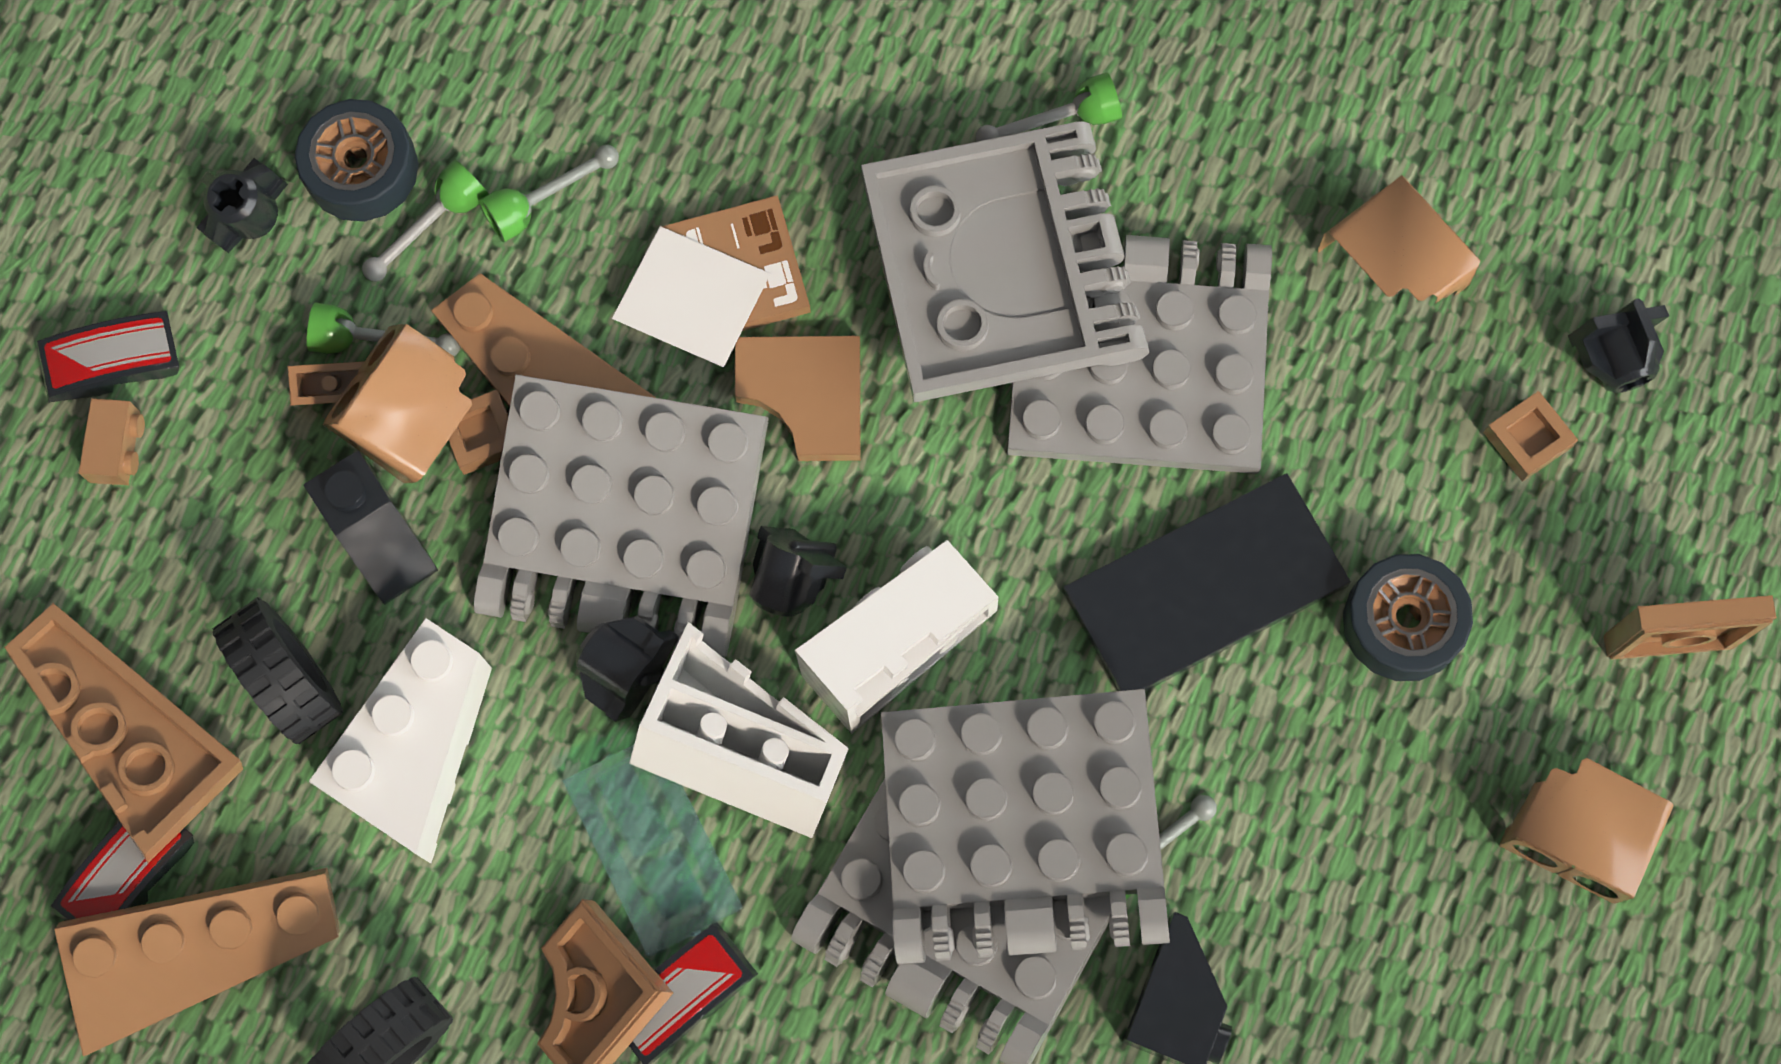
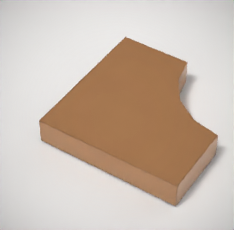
M860 336L739 337L735 345L736 402L762 407L779 418L794 438L798 461H861Z
M582 899L541 947L553 971L556 996L551 1021L537 1044L553 1064H613L673 994V991L595 901Z

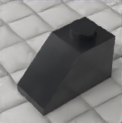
M359 450L303 484L336 538L384 605L438 571L376 472Z
M1174 912L1168 919L1170 943H1162L1158 946L1122 1043L1173 1064H1207L1208 1061L1219 1064L1232 1032V1026L1222 1023L1228 1006L1188 917Z

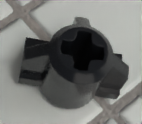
M255 158L251 160L243 171L226 170L215 176L207 172L200 181L206 185L203 200L208 214L197 226V229L227 253L242 238H260L269 233L274 227L278 217L276 199L288 184Z
M1636 298L1615 314L1591 318L1569 334L1568 338L1572 347L1576 346L1585 370L1599 378L1605 390L1613 393H1623L1641 387L1656 378L1660 370L1659 364L1664 350L1654 327L1668 318L1669 314L1665 305L1646 308L1643 301Z
M760 526L757 535L760 541L753 560L755 578L750 590V596L759 608L779 616H796L815 603L818 593L825 587L827 578H844L847 567L834 558L837 550L835 543L810 541L795 529Z
M638 616L597 625L586 636L576 654V665L580 672L585 699L604 711L605 715L615 722L629 718L641 703L650 686L660 682L665 672L662 666L680 637L671 630L659 632Z

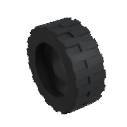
M260 597L255 598L212 628V633L219 650L241 685L272 724L287 739L289 738L295 744H300L342 715L343 709L339 698L305 646L279 614L267 602L262 601Z
M411 977L407 981H402L391 990L389 989L361 1010L359 1014L339 1029L307 1064H414L445 1034L449 1025L453 1022V1017L418 977Z

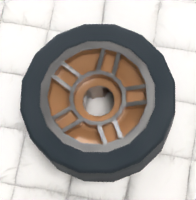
M348 99L327 105L312 116L298 136L294 157L302 183L322 210L341 220L362 222L386 216L401 205L416 184L419 165L414 144L405 126L390 109L374 101ZM351 156L356 159L367 157V161L359 168H350L348 158Z
M1395 554L1374 563L1351 589L1343 610L1344 636L1354 656L1373 673L1394 681H1420L1441 672L1466 646L1473 626L1471 598L1461 579L1442 562L1421 554ZM1405 604L1410 606V613L1414 616L1415 620L1420 621V624L1414 628L1402 627L1396 619V612L1400 611Z

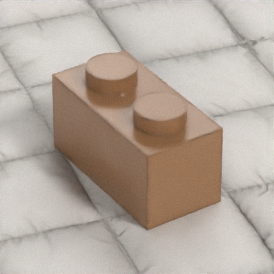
M364 362L288 366L291 405L336 403L352 379L358 374Z
M91 399L79 474L89 483L129 486L130 475L137 473L139 457L137 452H134L136 438L143 436L145 421L143 415L140 414V411L130 401Z

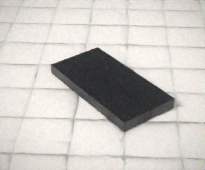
M1288 473L1077 579L1064 586L1063 593L1117 691L1139 689L1147 691L1348 587L1351 581Z

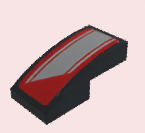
M167 311L103 321L37 341L48 403L97 397L112 393L115 384L163 379L177 375L179 371V363Z
M119 821L63 887L51 904L52 912L62 920L67 921L145 905L149 900L148 891L194 844L193 834L184 828L147 863Z
M718 922L711 924L655 969V972L673 991V994L631 1042L629 1047L642 1064H652L701 1020L710 1017L758 975L757 971Z

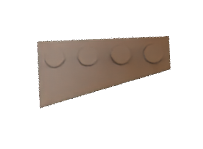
M481 273L431 310L435 318L456 340L463 352L492 387L498 390L502 399L509 407L515 375L656 398Z
M54 603L4 647L9 658L147 863L243 770L239 758Z
M327 868L62 921L54 929L83 1057L339 937L340 933Z

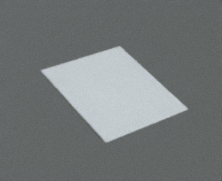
M660 226L612 319L724 367L771 273Z

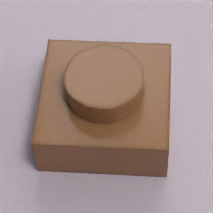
M498 390L471 399V408L449 438L457 464L464 475L501 461L509 415Z
M1539 391L1489 424L1483 432L1522 482L1567 452L1578 441Z

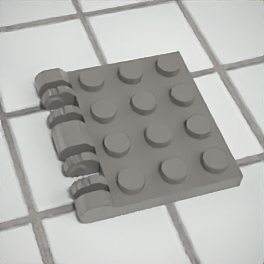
M1073 122L861 165L862 179L914 403L1095 365L1116 366L1140 360L1149 354L1143 327L1134 325L1141 318L1138 307L1133 302L1111 304L1091 309L1088 306L1086 297L1095 298L1105 296L1106 294H1113L1125 290L1131 284L1129 272L1125 270L1124 266L1113 267L1121 263L1125 256L1115 218L1112 214L1105 213L1108 207L1111 206L1108 193H1105L1104 189L1098 188L1060 195L1058 185L1069 186L1078 182L1090 181V179L1096 178L1099 172H1102L1099 158L1097 159L1095 154H1093L1096 151V145L1089 123Z
M1126 235L1123 266L1129 272L1131 284L1125 290L1113 294L1086 298L1089 309L1133 302L1138 307L1141 318L1134 325L1143 327L1149 354L1140 360L1116 366L1095 365L1013 382L1007 455L1258 474L1261 469L1272 246L1246 243L1241 289L1233 288L1236 269V244L1221 243V247L1217 251L1216 270L1218 271V286L1195 285L1196 269L1199 265L1200 255L1197 241L1182 240L1179 284L1167 283L1170 239Z
M515 375L484 562L477 579L474 612L499 618L503 617L513 569H519L512 591L510 606L512 620L526 622L534 607V592L538 573L558 576L548 609L549 622L551 627L565 629L568 623L576 581H586L581 594L577 617V630L585 633H590L601 623L628 618L634 589L644 591L639 605L638 617L655 629H658V612L662 594L683 598L674 627V633L680 638L688 622L696 627L700 602L705 601L708 602L704 614L701 631L704 634L702 641L719 655L726 657L735 619L769 418L731 410Z
M1145 689L881 712L893 896V936L897 964L925 962L923 911L931 910L933 946L936 961L951 960L955 944L954 933L950 923V909L974 907L973 943L974 948L978 952V958L994 957L991 906L1004 905L1009 956L1057 952L1053 903L1056 900H1067L1072 950L1087 949V942L1090 939L1089 920L1085 916L1084 898L1110 896L1111 914L1109 915L1110 937L1114 940L1115 947L1130 946L1126 895L1130 894L1138 895L1142 945L1170 943Z
M885 779L818 894L807 905L791 937V941L816 954L824 945L843 910L849 913L840 923L825 952L824 960L837 967L849 957L856 940L866 924L884 933L862 966L860 981L872 988L881 980L895 956ZM1110 896L1084 898L1085 916L1089 920L1090 930L1088 946L1084 950H1072L1067 900L1053 901L1057 952L1009 956L1004 905L991 906L994 957L978 958V952L974 948L973 943L974 907L950 909V923L954 933L955 949L952 952L951 960L936 961L933 946L932 910L923 911L925 962L899 964L887 986L885 995L927 1019L934 1011L955 974L964 980L958 986L950 1003L947 1005L939 1026L950 1033H953L958 1027L962 1026L970 1012L974 999L980 989L998 998L1000 1002L982 1025L978 1033L976 1048L989 1055L997 1046L1016 1010H1019L1024 1015L1008 1039L999 1061L1004 1064H1031L1109 923V915L1111 914Z

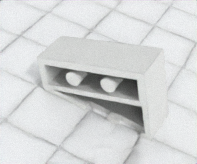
M948 540L934 550L926 546L916 552L900 569L901 574L883 587L871 590L850 611L795 650L802 677L851 734L997 611L999 597Z
M426 618L309 782L421 858L432 863L437 847V837L447 805L451 802L456 785V776L465 747L469 744L492 667L477 651Z
M688 622L639 725L629 764L812 838L849 748L783 697L780 701L776 700L750 679L751 671L736 659L732 663L728 662L702 641L704 634Z

